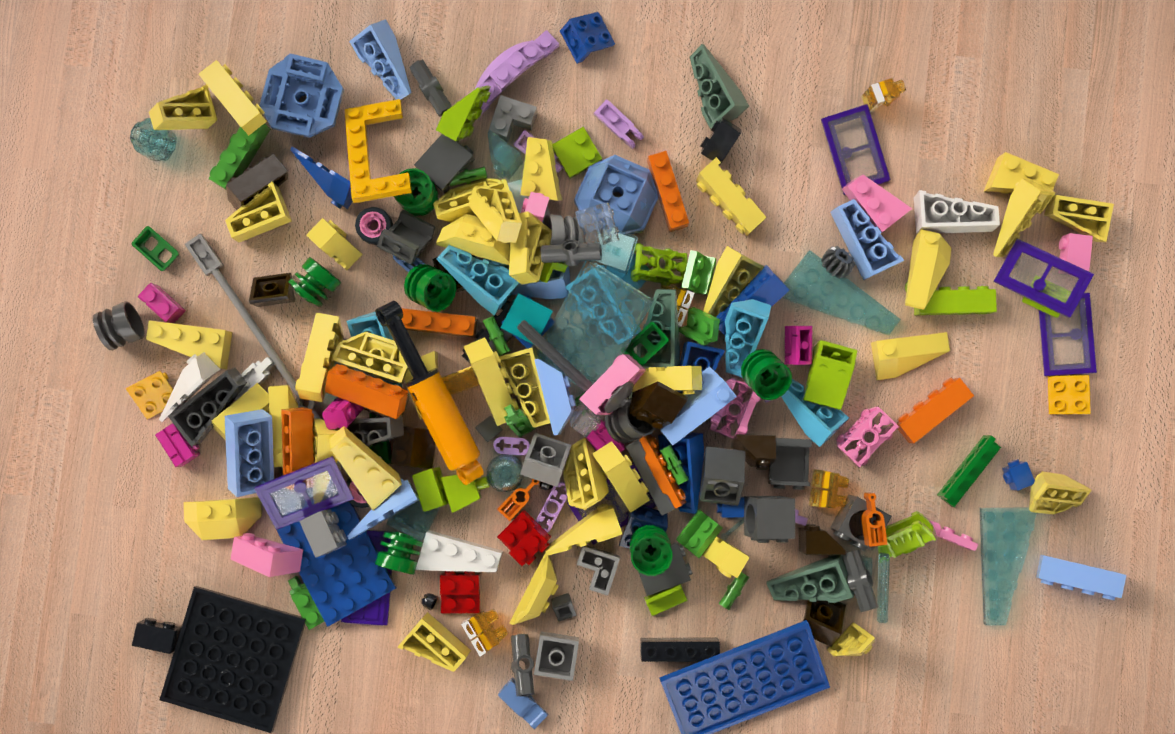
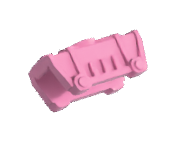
M731 377L726 383L732 391L735 383H738L739 394L711 416L710 422H712V431L734 439L736 434H747V424L756 402H759L761 398L752 391L749 400L742 403L744 400L742 398L743 393H746L751 387ZM730 405H738L740 412L737 415L731 414L729 412ZM726 416V425L717 430L721 418ZM736 420L738 428L735 432V435L732 436L730 435V425L731 423L734 424Z
M877 406L869 410L864 409L861 412V417L844 435L841 434L837 437V447L860 468L861 465L863 466L868 463L870 455L885 440L892 438L893 432L899 426ZM880 412L882 414L879 420L880 423L872 427L873 418ZM890 423L892 424L891 426L887 427L882 431L881 427L883 425L886 426ZM866 432H872L874 435V440L871 443H867L864 440ZM852 440H859L856 443L857 447L848 451L844 449ZM866 448V450L858 456V451L860 449L864 450Z

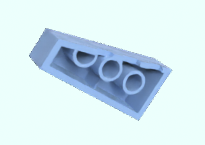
M855 199L836 207L830 212L851 256L854 258V262L863 280L905 261L901 255L894 251L892 244L887 242L880 234L882 232L879 228L871 223L869 216Z
M1040 555L1036 575L1037 578L1041 579V583L1052 586L1053 582L1060 583L1061 588L1073 590L1074 587L1081 588L1082 593L1094 595L1097 592L1103 594L1102 598L1114 601L1115 597L1122 598L1126 580L1125 574L1045 555Z

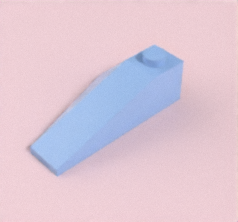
M709 366L702 372V390H695V394L685 395L688 399L672 424L664 426L660 431L673 446L737 396L727 383Z

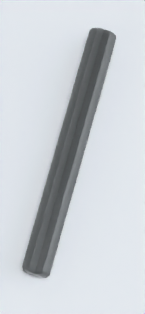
M523 320L517 326V329L580 389L586 392L593 385L527 321Z

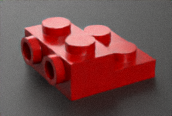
M523 510L497 538L510 550L509 554L521 566L525 563L529 566L537 558L534 554L538 551L542 553L550 545L548 540L551 536Z
M444 571L440 575L441 613H480V573Z

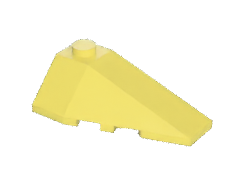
M1021 179L1015 184L993 255L995 257H1005L1015 241L1020 239L1019 233L1032 225L1031 219L1036 213L1041 214L1056 192L1029 179Z
M727 246L717 263L703 311L716 317L731 304L764 266Z
M947 332L872 342L871 347L876 380L897 378L949 352Z
M289 385L268 387L269 414L272 416L274 467H283L281 409L298 408L299 406Z

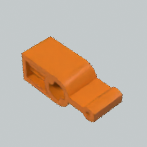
M532 479L531 484L527 488H517L497 510L510 521L529 501V490L540 481L537 480L535 482V479ZM518 491H523L526 494L524 496L525 501L517 500ZM513 503H515V505L508 512H506L509 509V507Z
M865 492L864 499L867 503V510L862 514L864 543L869 547L888 545L884 516L876 510L875 506L876 495L872 492ZM873 514H875L876 519L873 520V524H871L869 518H872Z

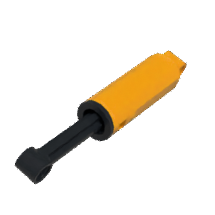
M391 301L375 310L376 317L382 326H387L413 377L405 385L448 469L456 470L460 481L464 485H468L484 474L481 464L476 460L480 456V451L439 370L434 368L427 371L401 320L403 318L401 306L398 302Z

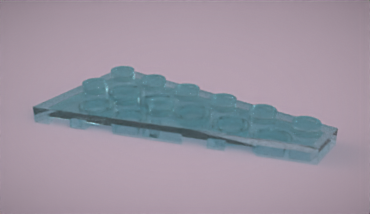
M810 250L785 280L784 284L788 287L789 291L782 298L822 313L839 317L848 322L862 325L885 335H889L901 320L846 277L838 279L835 275L831 276V273L826 272V268L822 266L821 258Z
M1029 507L979 508L983 622L986 626L1006 625L1012 605V596L1018 585L1017 579L1019 572L1021 573L1030 544L1029 538L1031 531L1034 530V521L1036 514H1038L1031 512Z

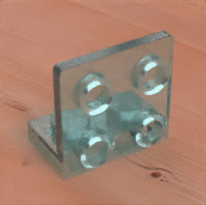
M419 500L389 517L386 524L422 541L425 538L426 532L429 531L440 507L424 512Z

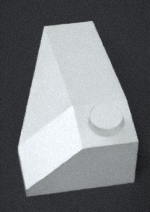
M205 353L199 356L194 354L186 361L188 365L182 370L159 418L161 422L169 418L168 416L183 405L220 370Z

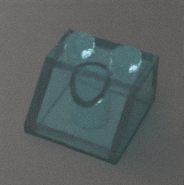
M489 130L487 134L494 172L500 178L506 177L510 180L523 163L521 153Z

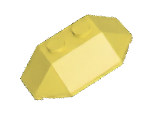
M485 178L449 190L433 203L437 218L452 223L466 214L476 216L469 207L474 186L510 191L506 179Z
M466 214L443 227L436 242V245L447 248L448 245H451L477 257L506 265L510 264V242L503 243L497 241L477 216Z
M368 332L338 342L332 357V361L392 383L402 384L408 370L394 340Z
M585 437L571 446L563 472L569 505L583 510L601 501L609 493L605 473L593 456V453L596 451Z
M1042 471L1037 475L1031 487L1029 510L1035 513L1053 515L1066 511L1072 506H1080L1091 492V489L1066 475Z
M259 497L184 502V522L201 540L243 536L262 517V502Z
M546 552L510 620L512 625L539 617L541 612L545 613L550 604L547 601L550 594L554 596L559 585L556 584L557 576L550 555L547 556Z

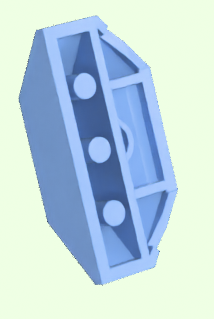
M535 359L554 436L559 435L574 412L573 406H576L573 394L570 395L568 387H571L570 379L568 376H565L564 372L542 359Z

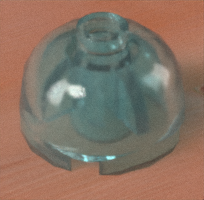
M502 454L496 456L487 467L486 476L488 483L499 492H510L517 489L524 480V476L520 475L523 464L513 455Z

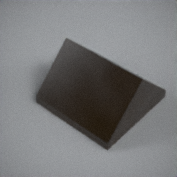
M283 273L254 277L249 303L256 307L295 302L294 288L288 282L292 278V274Z

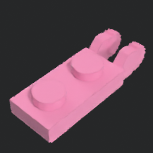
M930 521L935 529L936 536L969 550L975 551L978 544L972 542V537L962 534L960 537L954 534L955 530L945 526L941 529L939 523Z

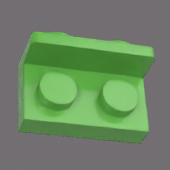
M690 250L681 287L697 294L708 295L716 258L704 256L698 251Z
M692 307L688 309L687 326L679 327V332L684 334L686 338L697 341L700 345H708L718 339L720 319Z
M698 510L676 538V541L700 558L723 527L704 512Z

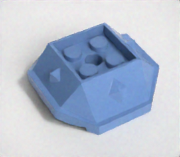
M289 54L284 60L269 69L259 106L265 112L264 116L272 129L311 138L335 126L344 88L327 62ZM302 96H307L304 102H299Z
M613 155L589 166L574 198V203L584 223L602 231L608 229L629 236L644 231L659 195L649 169ZM619 192L622 197H615L613 193Z

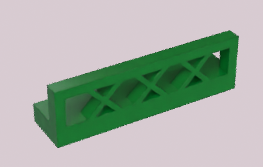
M983 435L937 496L951 507H955L1001 447L994 442L996 438L992 435Z

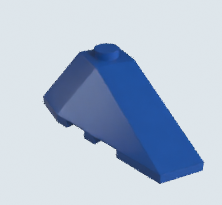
M291 147L292 153L326 195L332 199L331 204L339 209L344 207L348 210L353 202L350 181L333 170H329L323 164L314 162L311 157L298 149Z

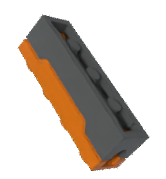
M649 434L627 445L626 448L661 515H664L685 504L686 495L678 487L672 472L668 470L667 462L658 449V441Z

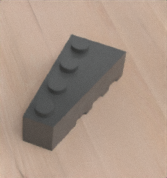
M236 368L229 369L168 417L191 447L200 444L212 430V420L231 405L247 382Z
M389 416L355 418L347 429L366 446L371 447L404 436L403 416H399L397 419Z

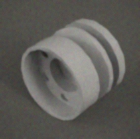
M548 214L545 216L543 224L552 230L550 245H562L567 240H576L579 244H583L584 224L582 218L566 216L563 220L561 215Z

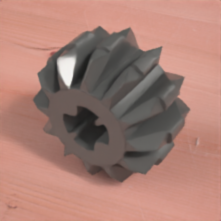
M832 246L821 259L822 266L826 268V272L831 273V276L835 275L838 279L848 276L855 263L853 261L854 258L849 255L850 252H846L844 248L841 249L839 246Z

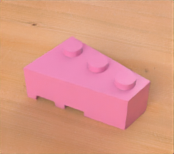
M865 175L856 177L842 188L850 201L855 199L869 216L871 223L878 227L881 232L885 231L912 209Z
M619 355L609 369L580 397V400L596 415H611L612 412L606 413L604 411L610 397L626 382L631 381L635 385L646 369L630 355Z
M244 533L243 536L234 537L231 560L268 577L300 572L303 549L256 537L251 533Z

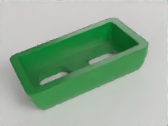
M146 226L131 243L135 249L160 271H165L179 256V252L150 226ZM150 237L158 241L157 246L152 251L145 247V243ZM167 249L172 254V257L166 263H163L159 259V255Z
M650 322L622 349V352L630 355L643 366L669 341V338L654 322ZM653 330L661 337V341L656 345H653L648 339V335ZM639 343L648 351L643 358H640L634 351V348Z

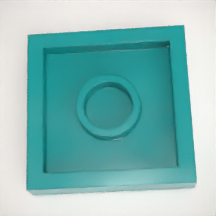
M518 293L501 329L534 345L517 329V326L525 320L542 335L553 311Z

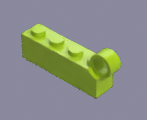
M907 281L906 284H905V291H906V292H907L908 281ZM970 286L958 287V290H951V287H939V290L934 291L924 310L914 308V316L992 314L997 312L996 289H989V286H978L977 289L971 290Z

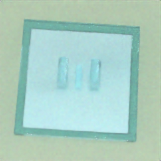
M602 226L598 243L602 246V260H595L592 263L600 266L604 265L606 268L627 274L638 237Z

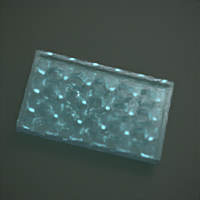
M586 260L544 339L594 384L609 369L614 360L619 355L625 353L654 300L596 262ZM538 349V359H542L543 361L547 362L553 367L559 369L546 355H544Z

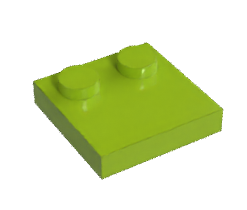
M584 126L552 144L553 151L569 179L587 170L589 166L602 161L601 155Z

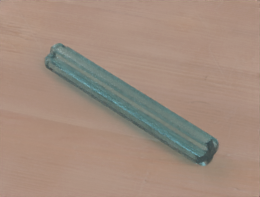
M880 553L878 557L877 621L879 623L888 622L890 565L888 553Z

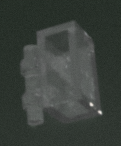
M609 202L575 212L584 243H600L602 246L611 241H619L618 226H615L613 219L614 211L610 208Z

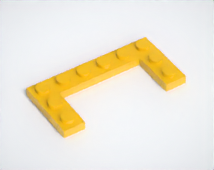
M397 99L344 109L353 203L412 193L409 173L371 179L366 125L402 119L401 100Z

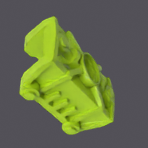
M641 243L633 245V253H636L635 269L631 271V280L633 282L645 280L661 283L663 287L683 282L687 266V253H678V251H673L670 248L664 250L643 246ZM661 258L665 260L666 264L663 269L659 265ZM671 259H683V260H682V262H678V263L676 264V261H673V260H671ZM647 263L653 267L649 271L640 269L641 265ZM676 268L677 271L681 272V276L674 275L671 270Z
M916 511L910 517L886 526L888 545L878 546L879 557L883 562L892 556L896 558L901 554L911 553L918 547L925 546L924 543L932 540L935 541L936 532L933 525L923 514Z

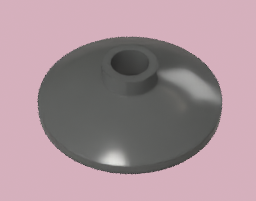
M629 381L618 388L606 403L604 411L610 413L620 407L626 408L631 402L629 397L634 384Z

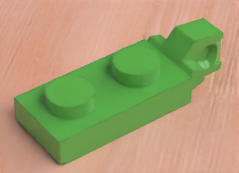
M511 404L504 408L507 412V416L504 417L505 421L519 438L536 429L532 427L523 410H515Z
M298 576L288 580L292 589L289 591L291 598L302 618L306 619L305 624L310 630L323 623L324 619L305 583L302 584Z

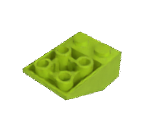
M487 85L476 88L445 111L436 131L454 141L470 137L474 131L473 124L475 120H478L482 114L481 107L490 97L491 93L489 90L491 86Z
M820 340L813 348L812 365L809 368L803 400L841 410L854 370L857 350Z

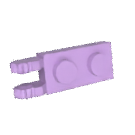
M606 99L594 112V115L631 149L636 145L626 135L629 131L639 140L644 138L642 133L634 127V124L609 100Z

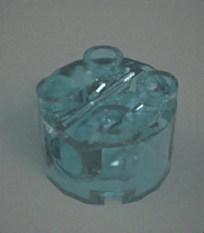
M151 118L137 122L131 130L130 141L133 144V148L150 160L166 161L176 148L177 137L172 130H154Z

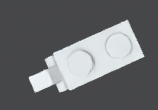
M266 357L262 362L252 363L241 374L247 384L235 400L256 383L260 385L271 374L269 370L275 365L271 358Z

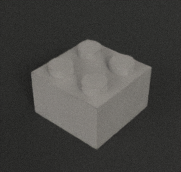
M534 433L520 475L558 487L571 444Z
M331 509L320 511L299 521L315 558L347 545L345 542L347 537L344 531L339 529L337 524L339 522L338 517Z
M541 631L534 675L573 681L579 637Z

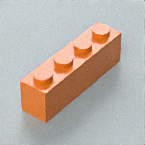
M667 151L648 156L647 163L659 195L658 198L669 233L688 227L689 220Z
M402 308L403 318L401 320L406 330L473 338L476 336L478 320L476 317Z
M336 364L327 373L326 393L397 419L405 411L408 390L402 389L398 385H392L384 382L382 379L373 378L363 372L349 369L345 365Z
M960 377L947 379L942 383L943 387L940 390L935 389L927 395L928 399L925 402H918L912 407L914 410L911 413H905L897 419L899 421L897 423L899 426L898 430L908 443L917 442L974 397V394Z
M304 407L281 409L283 476L314 464L313 442L315 436L313 433L314 414L312 409ZM314 476L303 480L307 485L306 488L314 487ZM295 484L290 485V486L285 487V488L294 490V485H295Z

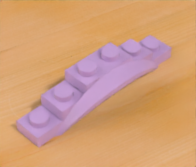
M547 30L534 41H526L510 47L486 68L476 85V88L487 85L491 86L489 90L491 93L490 97L481 107L482 114L517 77L559 47V43Z

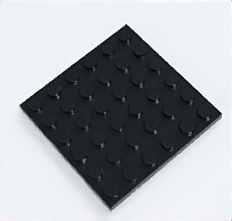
M195 586L159 700L272 733L306 619L288 612Z

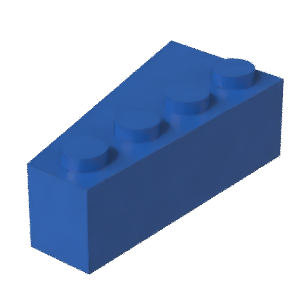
M765 265L731 303L754 299L769 304L772 307L789 289ZM730 305L716 316V318L720 319L719 330L724 335H726L725 318Z
M685 342L679 366H702V372L710 366L715 371L725 350L693 342Z

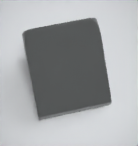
M491 415L475 427L487 442L503 430L500 426L496 425Z
M569 593L551 599L558 622L577 616Z

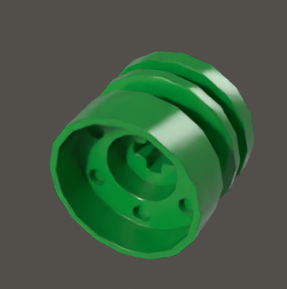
M417 168L406 169L399 174L409 173L412 193L394 196L395 200L405 211L415 216L429 214L434 209L433 203L438 200V191L430 177L424 171Z
M309 257L302 265L307 274L304 276L296 272L295 275L301 281L297 282L291 278L288 282L302 298L309 303L321 307L323 303L317 297L321 296L327 300L328 297L323 290L326 288L334 292L341 282L317 261Z
M419 264L413 267L407 274L404 282V291L411 301L433 312H440L452 303L456 294V282L451 275L428 264Z
M761 349L752 352L746 357L741 366L743 380L761 399L774 400L783 396L792 383L790 369L770 350Z
M645 525L633 533L630 539V556L632 564L638 572L647 576H656L664 573L669 568L672 562V548L668 534L662 528L655 525Z
M384 532L383 537L390 538L391 542L381 541V545L387 547L388 552H378L375 565L414 575L418 562L410 557L411 554L420 555V551L414 550L413 546L422 547L423 542L414 536L400 532Z

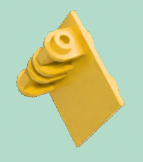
M158 371L125 388L147 420L163 412L173 391V388L167 381L169 377L166 372Z
M1089 375L1048 376L1049 414H1091Z

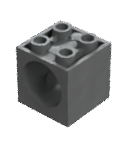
M706 446L699 501L738 506L745 483V451Z
M848 494L830 528L835 530L833 534L846 541L851 539L850 544L864 551L866 549L873 551L875 546H866L864 535L854 537L849 527L852 515L859 513L860 510L866 511L867 503L858 496ZM876 507V510L884 516L886 528L892 516ZM873 514L872 518H869L871 524H873V520L876 519L875 514Z
M744 496V535L751 537V540L758 543H769V540L786 543L788 539H795V498L784 496Z

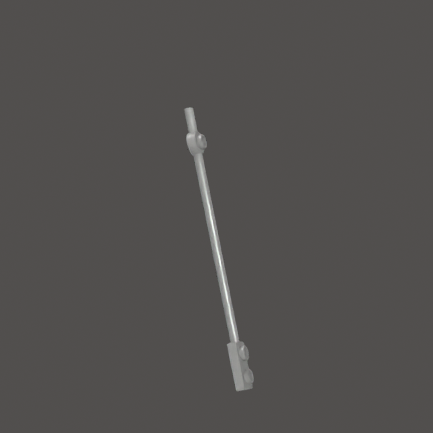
M200 233L185 243V246L206 276L214 275L297 396L298 408L312 409L314 418L321 419L314 409L316 401L309 400V405L306 407L304 405L305 399L299 398L298 391L295 390L296 381L220 272L219 268L224 265L203 234Z

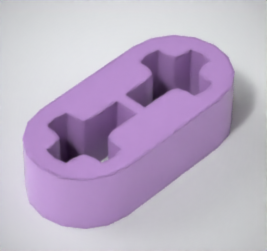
M499 437L494 441L493 446L495 451L500 454L525 455L528 452L530 443L524 438ZM501 440H504V443L511 444V448L506 447L504 451H501L500 447H497V443H501ZM520 441H523L524 445H527V449L519 452L518 448H513V444L518 445Z

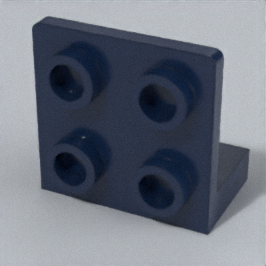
M640 506L631 513L629 511L628 522L619 541V546L630 549V539L633 533L645 525H655L666 532L668 528V513L661 515L659 510Z

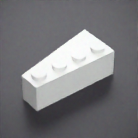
M919 190L913 198L916 234L921 229L936 233L993 232L1000 225L998 206L974 201L967 202L960 198L943 197L944 195L929 194L922 190Z
M429 530L424 538L416 570L497 572L503 551Z

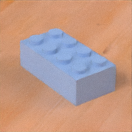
M263 409L226 415L225 438L228 490L236 497L256 493L254 487L274 480L272 416Z

